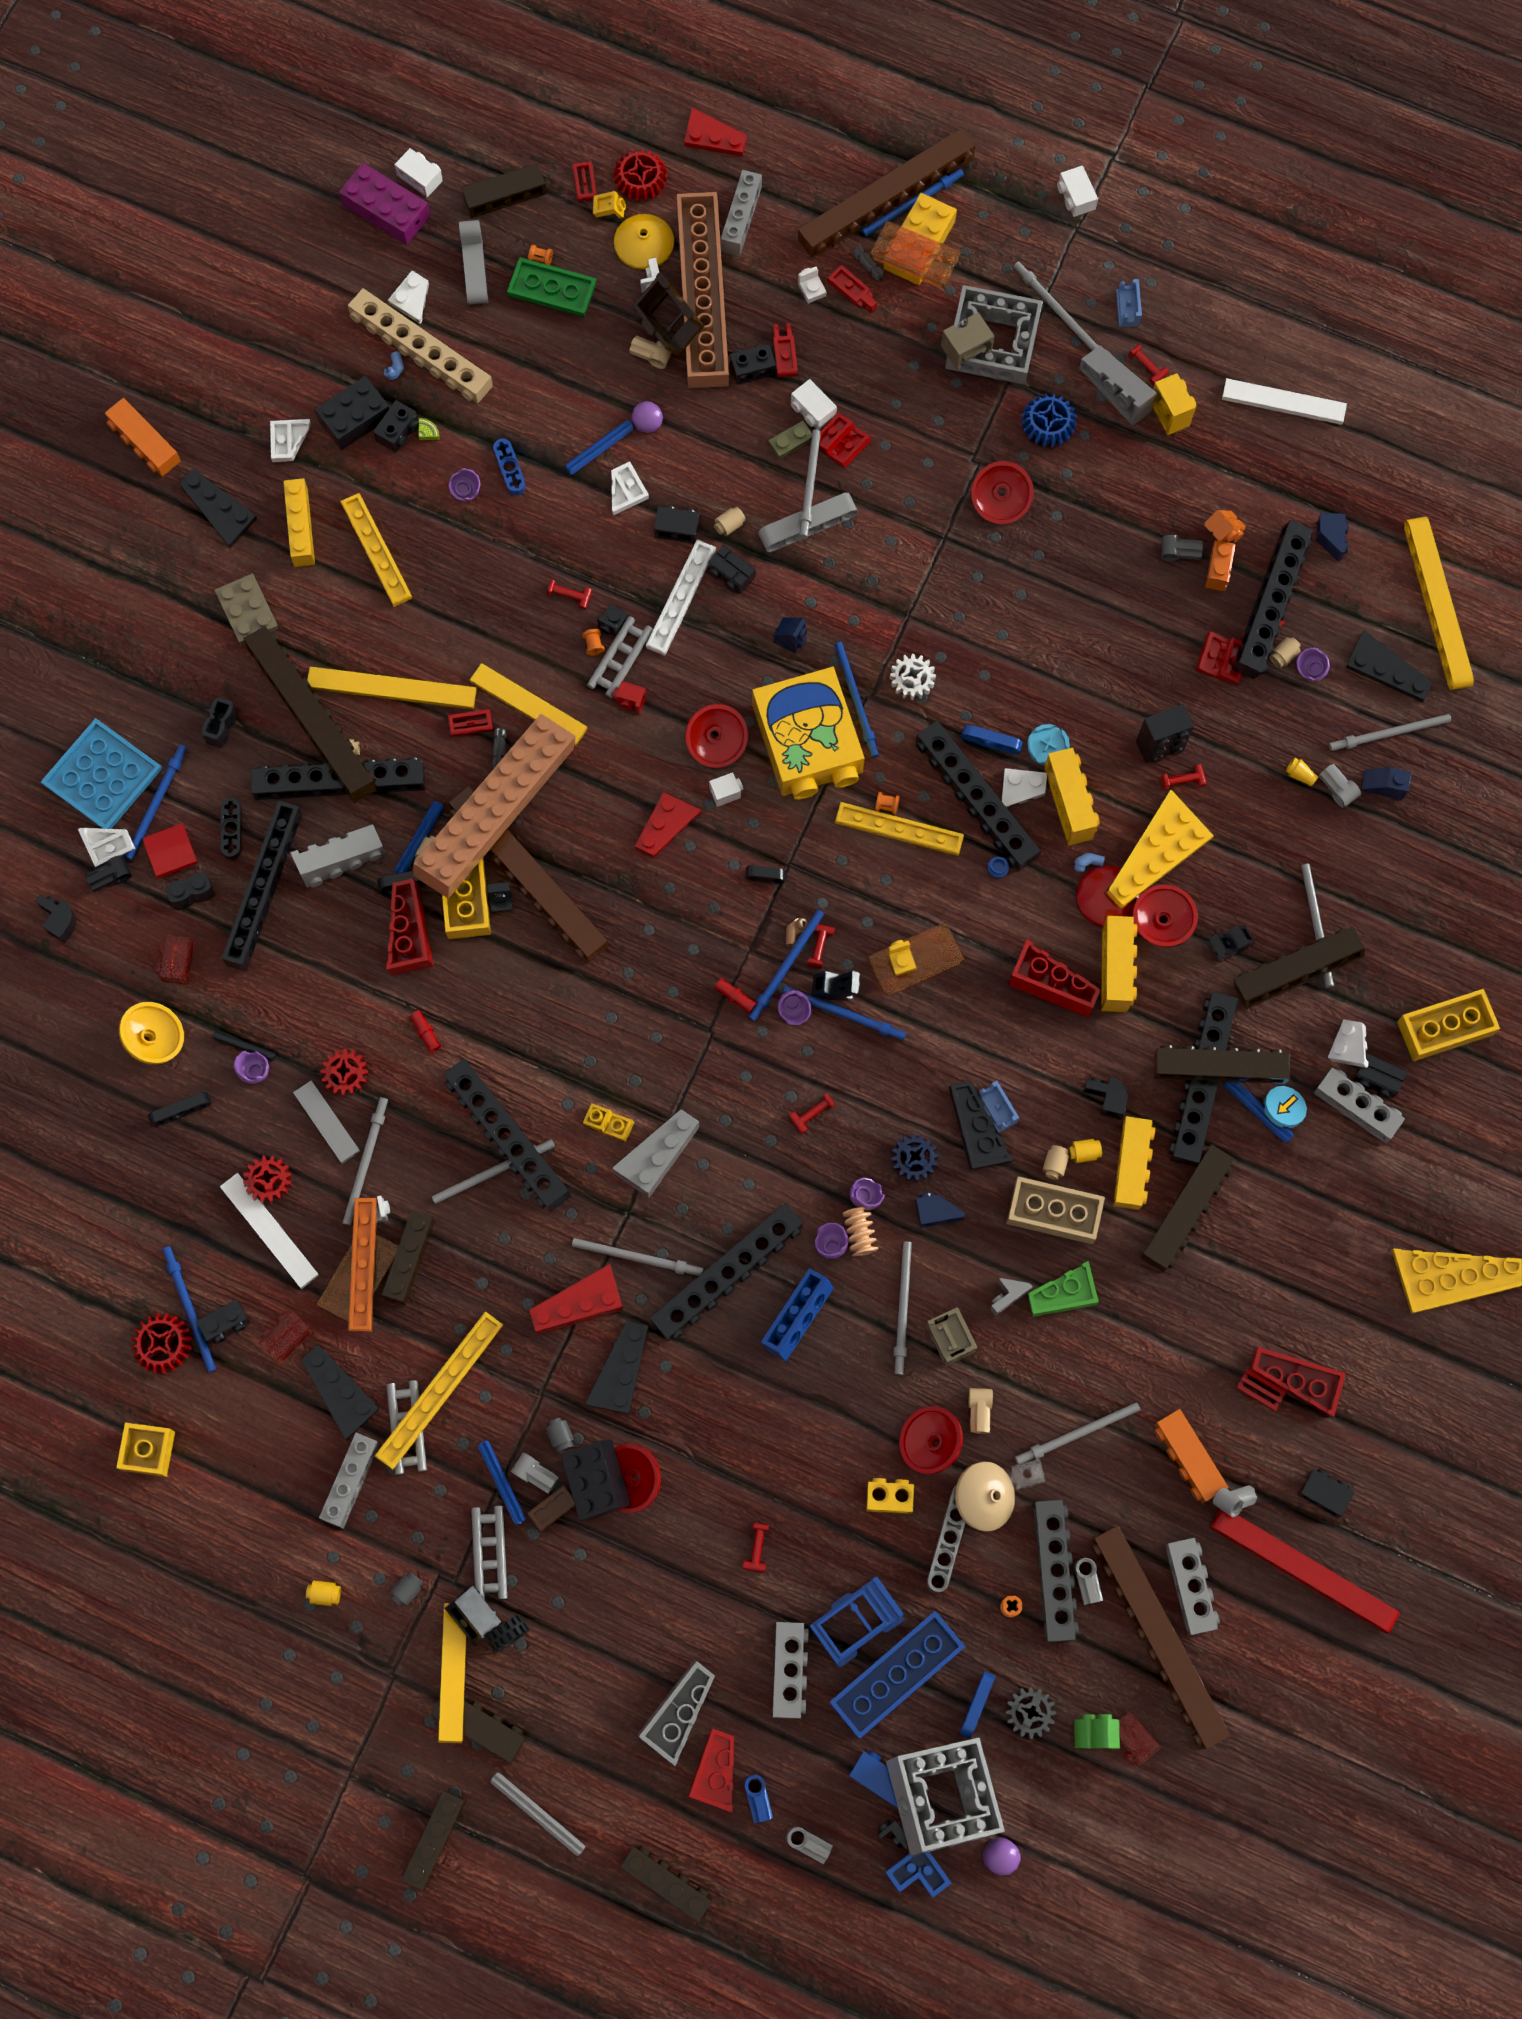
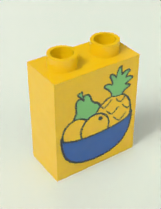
M834 666L752 690V707L782 796L793 793L794 799H805L818 792L817 786L834 782L836 788L850 786L859 780L858 774L863 773L865 758Z

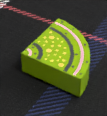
M419 418V440H440L439 431L434 423L427 419Z

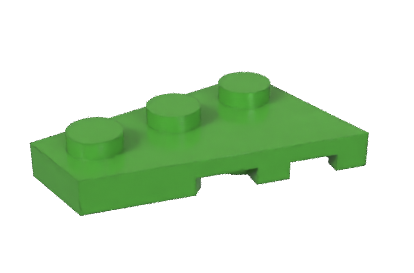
M1089 1261L1073 1271H1068L1062 1277L1028 1293L1032 1317L1098 1305L1099 1301Z

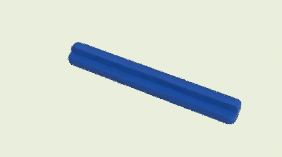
M625 420L565 464L567 472L572 475L633 431V424L629 420Z
M434 801L394 869L396 874L408 872L416 858L415 854L423 839L428 837L444 809L441 803Z
M1224 1082V1086L1284 1143L1291 1140L1294 1134L1287 1127L1284 1126L1282 1128L1272 1123L1265 1115V1106L1239 1082Z
M489 1441L481 1442L478 1444V1449L514 1524L519 1525L526 1521L521 1507Z

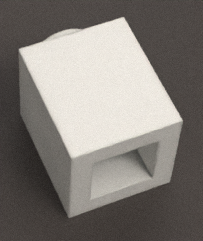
M733 772L709 781V789L717 807L741 798L743 786L740 779L735 778Z

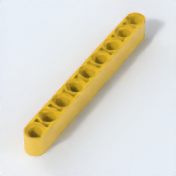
M1425 516L1405 520V535L1448 687L1450 690L1472 687L1474 682L1473 673L1429 519Z

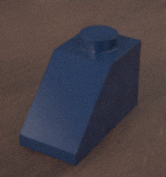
M1392 767L1365 770L1361 791L1403 800L1409 790L1412 772Z
M924 1193L920 1194L919 1198L915 1200L920 1228L964 1220V1212L939 1195Z

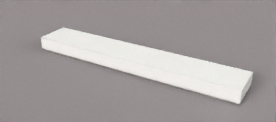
M1226 378L1222 400L1340 425L1344 422L1347 403L1228 378Z
M696 540L648 639L647 649L664 656L666 655L708 568V561L716 551V547Z
M238 1173L222 1184L220 1188L301 1289L318 1277L319 1274L264 1205L261 1204L260 1200L254 1201L252 1199L253 1193L247 1194L246 1189L248 1187H244V1180Z

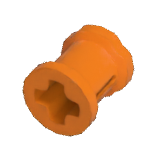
M532 244L528 260L550 265L553 250L537 248L536 245Z
M590 629L582 634L583 639L586 640V653L589 656H596L605 651L604 646L601 645V631L599 629Z
M879 792L875 811L886 810L896 815L900 796L892 797Z
M1007 1596L1000 1604L1002 1614L1010 1618L1017 1616L1022 1611V1601L1017 1596ZM1007 1601L1009 1603L1013 1601L1016 1603V1612L1014 1610L1007 1611Z

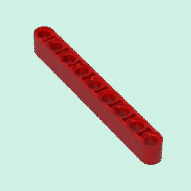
M1220 1509L1210 1526L1216 1533L1384 1633L1389 1634L1400 1615L1396 1609L1238 1515L1231 1517Z

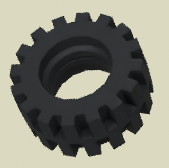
M517 1614L495 1628L485 1638L494 1652L497 1653L524 1636L530 1629L522 1616Z

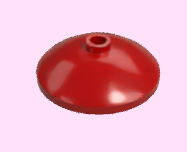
M1009 461L993 462L982 468L976 475L971 489L972 502L976 511L984 519L995 524H1008L1020 519L1030 508L1034 495L1033 484L1027 472L1019 465ZM999 488L1006 490L1004 495L998 494Z
M711 704L700 708L692 715L686 727L685 742L689 753L696 761L707 767L721 768L734 763L743 754L748 742V729L745 720L735 709L723 704ZM715 730L717 732V736L715 738H711L710 734L712 731Z
M1116 866L1094 868L1079 883L1076 895L1079 910L1094 925L1103 927L1107 916L1133 917V908L1140 895L1120 909L1107 894V890H1109L1122 868Z
M1163 884L1145 890L1138 897L1133 908L1134 924H1137V932L1145 941L1154 946L1169 948L1178 946L1191 937L1197 926L1198 912L1193 899L1184 890L1176 886ZM1165 918L1167 922L1161 923L1159 919Z
M929 1406L917 1410L907 1419L900 1433L899 1447L903 1460L910 1468L922 1474H937L946 1470L955 1462L961 1451L963 1442L962 1428L957 1418L944 1408ZM939 1440L940 1444L936 1447L935 1444Z
M622 1444L615 1447L631 1506L618 1511L635 1513L646 1509L655 1500L661 1483L660 1469L656 1459L646 1448L637 1444ZM636 1474H638V1476H639V1480H638V1481H637L636 1478H635V1477H636Z

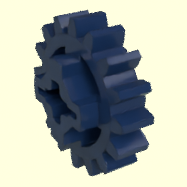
M912 1134L911 1139L908 1140L906 1136H903V1143L896 1142L898 1149H892V1154L896 1156L891 1157V1162L896 1163L893 1166V1170H900L899 1177L906 1175V1181L908 1182L911 1177H914L915 1182H918L919 1177L927 1180L926 1173L934 1174V1170L931 1167L937 1168L938 1163L934 1160L939 1158V1154L933 1153L937 1147H930L931 1139L925 1142L923 1141V1135L916 1139L915 1134ZM909 1145H919V1146H918V1147H910ZM926 1151L929 1154V1163L924 1157ZM901 1153L902 1156L905 1157V1163L903 1165L900 1160ZM920 1153L919 1159L910 1163L911 1155L916 1156V1154ZM911 1169H919L920 1171L913 1172Z

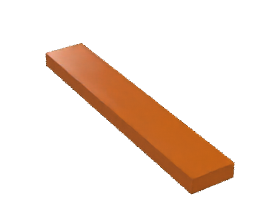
M354 1198L349 1332H372L377 1198Z

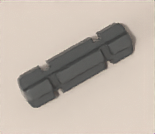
M858 246L853 250V256L857 260L860 259L859 262L869 273H872V277L875 280H879L884 276L883 269L880 266L877 267L878 264L868 253H865L862 246Z
M497 728L494 731L493 769L505 756L506 730L503 728Z

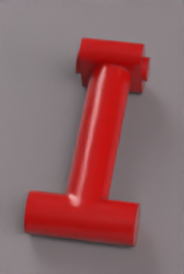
M1138 344L1129 352L1128 357L1130 359L1135 357L1153 375L1149 382L1154 386L1155 382L1163 379L1169 373L1167 367L1159 370L1141 352L1142 346Z
M551 579L546 594L552 596V593L578 600L580 601L578 607L586 610L592 589L585 587L583 593L555 585V580Z
M1195 765L1194 773L1168 777L1167 774L1161 775L1160 779L1163 790L1170 789V785L1197 781L1199 787L1206 786L1207 782L1202 765Z
M821 924L816 926L813 932H817L818 936L813 956L808 959V966L821 969L823 966L821 956L826 935L833 936L834 927Z
M827 1093L822 1096L823 1100L800 1117L796 1112L789 1115L790 1120L801 1134L808 1130L805 1123L827 1107L832 1109L836 1106Z
M753 1523V1529H756L751 1561L744 1560L742 1569L765 1573L766 1564L760 1563L764 1532L768 1531L769 1525Z

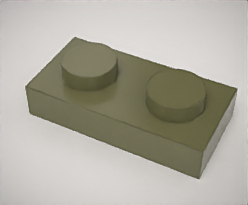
M801 421L768 440V444L780 460L811 442L812 433L804 421Z

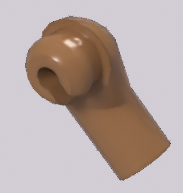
M797 918L786 927L787 947H793L796 943L797 935L806 928L808 921L805 918Z

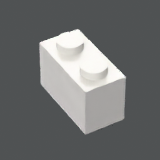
M411 148L394 164L396 175L425 197H428L443 181L439 166L435 163L431 164L420 152H415Z
M1083 165L1060 173L1057 187L1060 194L1063 193L1066 208L1071 210L1073 217L1096 210L1098 197Z
M810 379L791 393L792 408L797 413L800 412L807 424L811 427L814 426L817 430L824 427L837 414V406Z

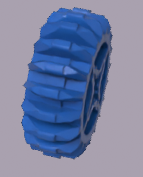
M1045 393L1043 398L1037 395L1035 400L1031 399L1029 405L1024 407L1021 426L1024 428V435L1029 434V441L1035 439L1036 445L1041 442L1043 443V448L1047 444H1050L1051 448H1053L1055 443L1061 446L1063 441L1067 442L1069 437L1074 434V429L1077 425V415L1074 414V407H1069V400L1063 402L1062 396L1057 399L1055 394L1048 397ZM1049 415H1050V416H1051V417H1050V420H1051V421H1050V424H1049V426H1048V425H1047V424H1048V421H1047V420H1048V417H1049Z

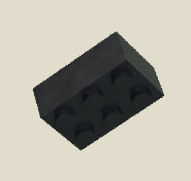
M364 376L315 408V412L320 424L340 450H343L375 429L390 407L368 378Z
M1184 704L1144 718L1136 743L1145 763L1151 761L1156 763L1163 760L1164 756L1170 754L1175 756L1184 751L1194 728Z
M599 1440L561 1455L580 1521L593 1520L631 1506L612 1440Z

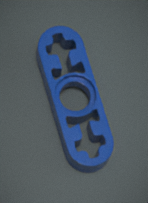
M499 439L494 443L493 450L507 490L511 495H521L524 493L526 486L514 450L507 439ZM501 446H504L506 449L507 457L505 458L500 450ZM507 463H512L515 465V469L513 471H506L504 466ZM513 477H515L517 484H519V488L513 486Z
M965 725L961 734V738L967 742L1015 755L1020 753L1023 744L1018 738L972 725Z
M986 1671L983 1672L959 1735L971 1739L994 1682L995 1675Z

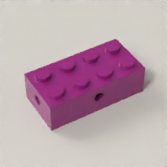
M363 162L339 191L341 203L344 207L408 245L431 216L428 202Z

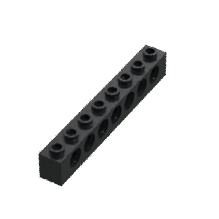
M1293 520L1288 521L1282 527L1232 666L1233 670L1247 677L1255 679L1260 674H1264L1267 669L1268 663H1266V660L1274 649L1273 640L1280 632V621L1284 619L1287 613V609H1285L1286 604L1293 596L1292 587L1300 576L1298 573L1299 567H1302L1306 556H1304L1305 550L1309 548L1312 542V538H1310L1312 529Z
M938 720L918 733L916 737L917 749L922 754L925 753L931 767L934 770L938 769L942 774L943 782L947 786L950 785L955 791L954 795L957 800L964 802L968 807L969 815L979 821L983 833L989 834L993 839L995 848L1005 854V859L1009 866L1015 867L1019 872L1039 858L1041 850ZM938 745L941 746L943 750L935 751L932 747ZM950 761L953 762L956 766L950 768L947 767L945 763ZM966 778L968 783L962 784L958 779ZM978 794L981 796V799L974 800L971 798V795ZM990 810L994 815L991 817L986 816L984 811ZM1000 826L1005 827L1007 832L1000 833L996 828ZM1017 843L1020 848L1012 849L1009 844Z
M409 757L406 760L389 758L379 762L375 760L364 761L365 766L363 767L366 771L370 770L376 779L374 782L376 791L373 793L425 790V766L422 759ZM325 762L321 763V765L303 763L300 766L291 767L284 764L275 768L259 766L257 769H251L252 795L255 800L348 794L339 781L333 780L335 776ZM401 771L408 772L404 777L397 776ZM380 772L386 773L383 778H377L376 776ZM322 776V779L320 781H312L314 777ZM274 778H278V779H279V782H278V783H276V784H270V781H271L272 779H274ZM293 778H301L299 782L291 783V780Z
M278 800L222 956L223 962L228 967L247 972L302 818L299 806Z
M1212 992L1209 998H1205L1202 1010H1205L1206 1013L1205 1017L1199 1021L1198 1030L1201 1031L1200 1038L1195 1039V1049L1204 1050L1205 1047H1216L1217 1050H1226L1238 998ZM1212 1014L1220 1015L1222 1021L1217 1022L1213 1020ZM1207 1034L1215 1035L1217 1041H1209L1207 1038ZM1198 1080L1185 1081L1183 1091L1187 1093L1185 1100L1181 1099L1178 1112L1182 1114L1180 1120H1176L1173 1133H1177L1175 1141L1170 1143L1168 1152L1172 1154L1170 1161L1192 1167H1197L1200 1163L1219 1081H1207L1206 1083ZM1199 1095L1203 1102L1195 1103L1192 1096ZM1187 1116H1195L1198 1120V1123L1191 1124L1188 1121ZM1189 1136L1192 1139L1193 1144H1185L1182 1140V1137Z
M465 1058L444 1073L447 1079L444 1082L452 1093L454 1091L458 1093L460 1097L457 1100L464 1109L469 1107L473 1112L470 1117L477 1126L483 1125L486 1129L483 1133L490 1142L494 1140L498 1144V1147L495 1149L503 1159L508 1157L512 1162L509 1164V1167L516 1176L519 1173L525 1179L522 1181L523 1185L529 1192L533 1190L537 1194L535 1200L542 1209L547 1207L552 1212L571 1197L565 1185ZM472 1083L469 1090H462L464 1084ZM477 1100H485L482 1106L475 1107V1102ZM497 1116L496 1122L487 1123L489 1117ZM504 1132L511 1133L508 1139H500ZM516 1149H524L521 1156H513ZM529 1166H537L535 1172L526 1173ZM543 1182L550 1183L549 1188L546 1190H540L539 1187Z
M785 1203L650 1318V1322L667 1342L671 1339L675 1341L684 1333L682 1329L688 1324L693 1326L701 1319L699 1315L703 1311L707 1310L709 1312L718 1304L716 1300L722 1295L727 1297L735 1289L733 1286L737 1282L741 1281L743 1283L752 1275L750 1271L756 1266L761 1268L769 1260L767 1257L771 1253L777 1254L785 1247V1241L789 1238L795 1239L802 1232L803 1222ZM776 1226H781L784 1228L785 1233L777 1236L772 1230ZM763 1240L767 1242L768 1247L765 1250H759L756 1247V1243ZM748 1255L751 1257V1262L746 1265L741 1264L739 1257ZM725 1269H731L735 1275L731 1279H726L722 1276V1272ZM713 1283L718 1289L715 1293L711 1294L706 1292V1285ZM691 1298H698L701 1304L697 1308H691L688 1305V1301ZM680 1312L684 1318L681 1322L676 1323L671 1320L672 1314Z

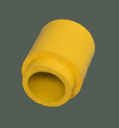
M1099 1140L1074 1141L1072 1146L1068 1147L1069 1157L1071 1160L1074 1159L1075 1163L1096 1161L1097 1158L1102 1157V1147Z
M313 1580L312 1585L308 1584L306 1598L309 1599L310 1604L325 1606L339 1604L341 1586H336V1583Z

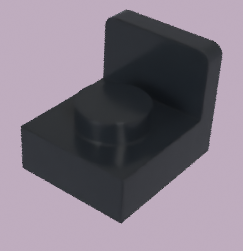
M610 604L602 617L599 616L597 619L599 630L606 635L611 634L616 637L629 614Z
M509 882L487 885L491 912L511 911L513 907Z
M887 1820L878 1828L880 1831L877 1834L879 1839H882L887 1833L892 1831L893 1835L890 1838L897 1847L900 1848L903 1845L905 1849L908 1848L905 1833L895 1820L893 1822Z

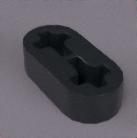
M751 865L746 867L745 879L753 882L783 884L786 879V871L780 868Z

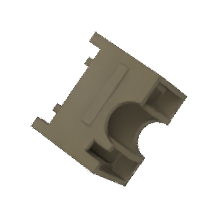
M979 312L964 319V328H958L953 325L943 330L941 347L957 370L961 368L960 362L964 361L965 363L973 356L981 352L984 353L985 350L988 353L992 351L995 336Z
M958 1307L927 1321L925 1327L929 1331L930 1337L934 1341L945 1367L976 1352L978 1347ZM964 1349V1351H963L962 1353H959V1354H957V1355L951 1357V1355L954 1354L955 1352Z

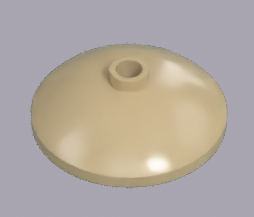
M978 1462L972 1464L964 1470L958 1480L955 1493L956 1505L961 1517L970 1527L979 1531L996 1530L1008 1521L1014 1509L1015 1491L1008 1474L994 1463Z

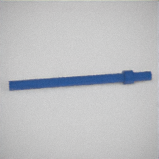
M958 169L948 176L945 175L939 179V182L921 193L932 196L941 189L945 190L952 186L954 181L964 176V173L961 169ZM920 194L862 229L863 236L870 235L911 209Z
M837 642L834 646L863 732V742L867 744L871 758H877L879 753L875 744L876 737L874 731L870 729L842 642Z
M179 744L173 758H170L167 764L168 769L132 840L135 850L126 853L124 856L126 859L133 860L175 772H178L182 765L181 760L187 750L186 746Z
M817 909L764 993L760 994L755 1002L757 1003L748 1016L752 1021L755 1022L762 1010L767 1008L771 1002L770 998L824 916L822 911Z
M785 986L783 994L795 989ZM804 993L808 997L810 1004L877 1030L879 1034L886 1037L890 1035L897 1039L905 1040L907 1033L891 1027L889 1023L884 1021L880 1023Z
M171 1246L165 1247L162 1251L168 1264L166 1266L168 1274L172 1275L207 1372H214L217 1369L205 1337L196 1322L198 1319L180 1273L182 1269L179 1262L175 1260Z

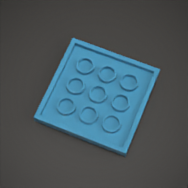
M95 718L43 778L41 784L101 829H112L163 768Z

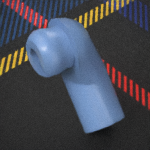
M398 351L391 353L393 365L384 370V375L389 380L397 379L404 370L401 354Z
M1085 853L1075 859L1074 869L1078 872H1084L1085 867L1089 864L1103 866L1105 856Z

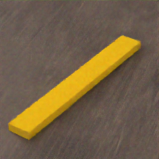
M310 667L307 679L311 686L310 689L473 710L477 693L476 687Z
M486 1311L375 1454L378 1460L392 1470L396 1467L503 1327L502 1323Z

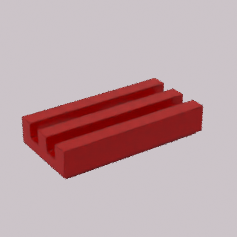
M592 161L572 164L578 203L582 202V200L588 202L590 199H594L597 191ZM585 167H589L592 193L588 192ZM577 168H581L585 194L580 192Z
M490 709L448 715L451 737L493 731ZM487 716V719L470 720L466 722L453 724V721Z
M1248 1368L1236 1386L1237 1390L1274 1412L1287 1391ZM1249 1376L1253 1378L1254 1380L1258 1381L1259 1383L1278 1393L1279 1396L1274 1395L1273 1393L1269 1392L1268 1390L1249 1380L1247 1377ZM1246 1383L1247 1385L1251 1386L1252 1388L1256 1389L1257 1391L1274 1400L1275 1403L1272 1404L1271 1402L1267 1401L1266 1399L1262 1398L1261 1396L1244 1387L1243 1384Z

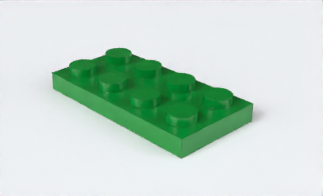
M519 257L507 290V296L585 317L597 284V278Z

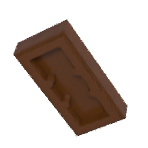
M562 1486L527 1514L540 1532H542L574 1508L575 1502L565 1486Z

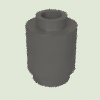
M557 1418L548 1422L549 1426L545 1429L553 1449H556L557 1453H562L573 1448L574 1438L567 1421Z
M409 1571L390 1590L393 1593L391 1599L400 1606L404 1603L408 1606L422 1589L421 1585L424 1582Z

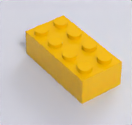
M920 193L884 256L883 269L920 285L955 223L957 209Z
M1073 748L1049 753L1044 766L1068 846L1093 840L1097 827L1100 824L1098 814L1093 812L1091 806L1093 805L1092 795L1087 793L1085 787L1087 786L1086 776L1084 773L1081 774L1079 768L1081 766L1080 757L1078 754H1075Z
M483 857L449 898L442 895L445 932L448 939L491 935Z
M1107 916L1102 927L1101 1011L1128 1012L1130 1006H1133L1134 1000H1136L1137 987H1133V983L1137 977V966H1133L1134 958L1137 957V945H1133L1134 937H1137V924H1134V917Z
M1484 989L1404 1014L1397 1021L1413 1062L1493 1036L1500 1029Z

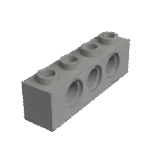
M742 170L721 236V252L736 256L741 255L762 188L761 174Z
M1331 1068L1314 1091L1315 1095L1385 1144L1391 1140L1405 1120L1399 1110L1385 1105L1379 1096L1369 1094L1365 1091L1363 1085L1358 1082H1352L1339 1069ZM1337 1088H1344L1347 1092V1095H1340L1338 1093ZM1356 1100L1363 1101L1365 1108H1359L1356 1105ZM1374 1113H1380L1383 1116V1121L1376 1120Z
M355 1433L319 1519L344 1529L380 1445L376 1440Z
M1195 1538L1166 1544L1165 1549L1187 1636L1217 1630V1625L1220 1624L1217 1611H1213L1211 1602L1214 1601L1211 1588H1207L1205 1579L1208 1578L1206 1566L1201 1565L1199 1556H1202V1549L1200 1543H1196ZM1185 1557L1190 1558L1193 1562L1191 1570L1185 1569L1182 1565V1560ZM1190 1580L1198 1583L1199 1589L1196 1593L1188 1589ZM1196 1603L1204 1606V1614L1202 1616L1194 1612V1605Z
M776 1622L773 1718L801 1719V1714L806 1713V1700H802V1690H806L807 1676H802L803 1666H807L808 1652H803V1643H808V1629H804V1623ZM793 1640L798 1644L797 1652L788 1653L786 1651L785 1644L787 1641ZM787 1664H794L797 1667V1674L794 1677L785 1675L784 1667ZM791 1687L795 1689L797 1696L793 1701H787L784 1698L783 1691L786 1688Z

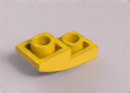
M591 1103L583 1124L626 1142L634 1121Z

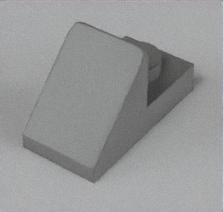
M999 1278L997 1283L1006 1295L1000 1294L994 1298L990 1310L995 1316L1031 1291L1033 1286L1026 1282Z

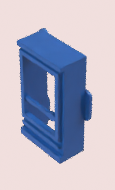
M876 1576L855 1593H847L834 1602L831 1606L832 1610L809 1627L836 1666L842 1667L857 1656V1649L881 1631L888 1633L903 1622L904 1614ZM861 1595L865 1597L882 1621V1624L874 1630L871 1629L857 1609L858 1606L852 1602ZM850 1604L851 1610L856 1612L870 1633L843 1653H840L821 1624Z

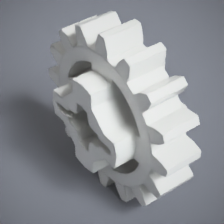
M912 654L911 659L904 655L903 661L897 659L896 666H892L891 671L893 673L890 674V680L893 681L891 682V687H897L896 694L902 692L904 699L907 695H910L911 700H914L915 695L922 699L923 692L928 695L930 692L929 688L934 687L933 681L936 679V674L932 673L935 668L928 667L930 661L923 662L922 655L918 659H915L914 654ZM904 668V673L899 676L900 671ZM927 677L926 682L923 685H921V681L925 680V678Z

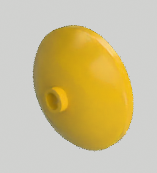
M638 214L627 218L619 225L614 236V247L617 256L623 263L635 269L645 270V268H649L648 259L656 258L658 267L669 259L674 249V235L670 226L663 219L650 214Z
M142 1002L129 1008L122 1016L119 1024V1037L123 1047L135 1059L147 1064H162L173 1059L181 1050L184 1042V1030L180 1020L170 1009L158 1003Z

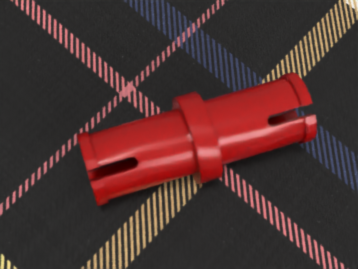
M720 978L714 987L715 990L727 997L731 1004L735 1003L748 1014L757 1003L743 994L739 987L736 989L723 978Z
M422 1010L413 1012L409 1018L418 1031L417 1036L423 1040L429 1054L439 1051L442 1046L433 1033L434 1028L428 1024Z

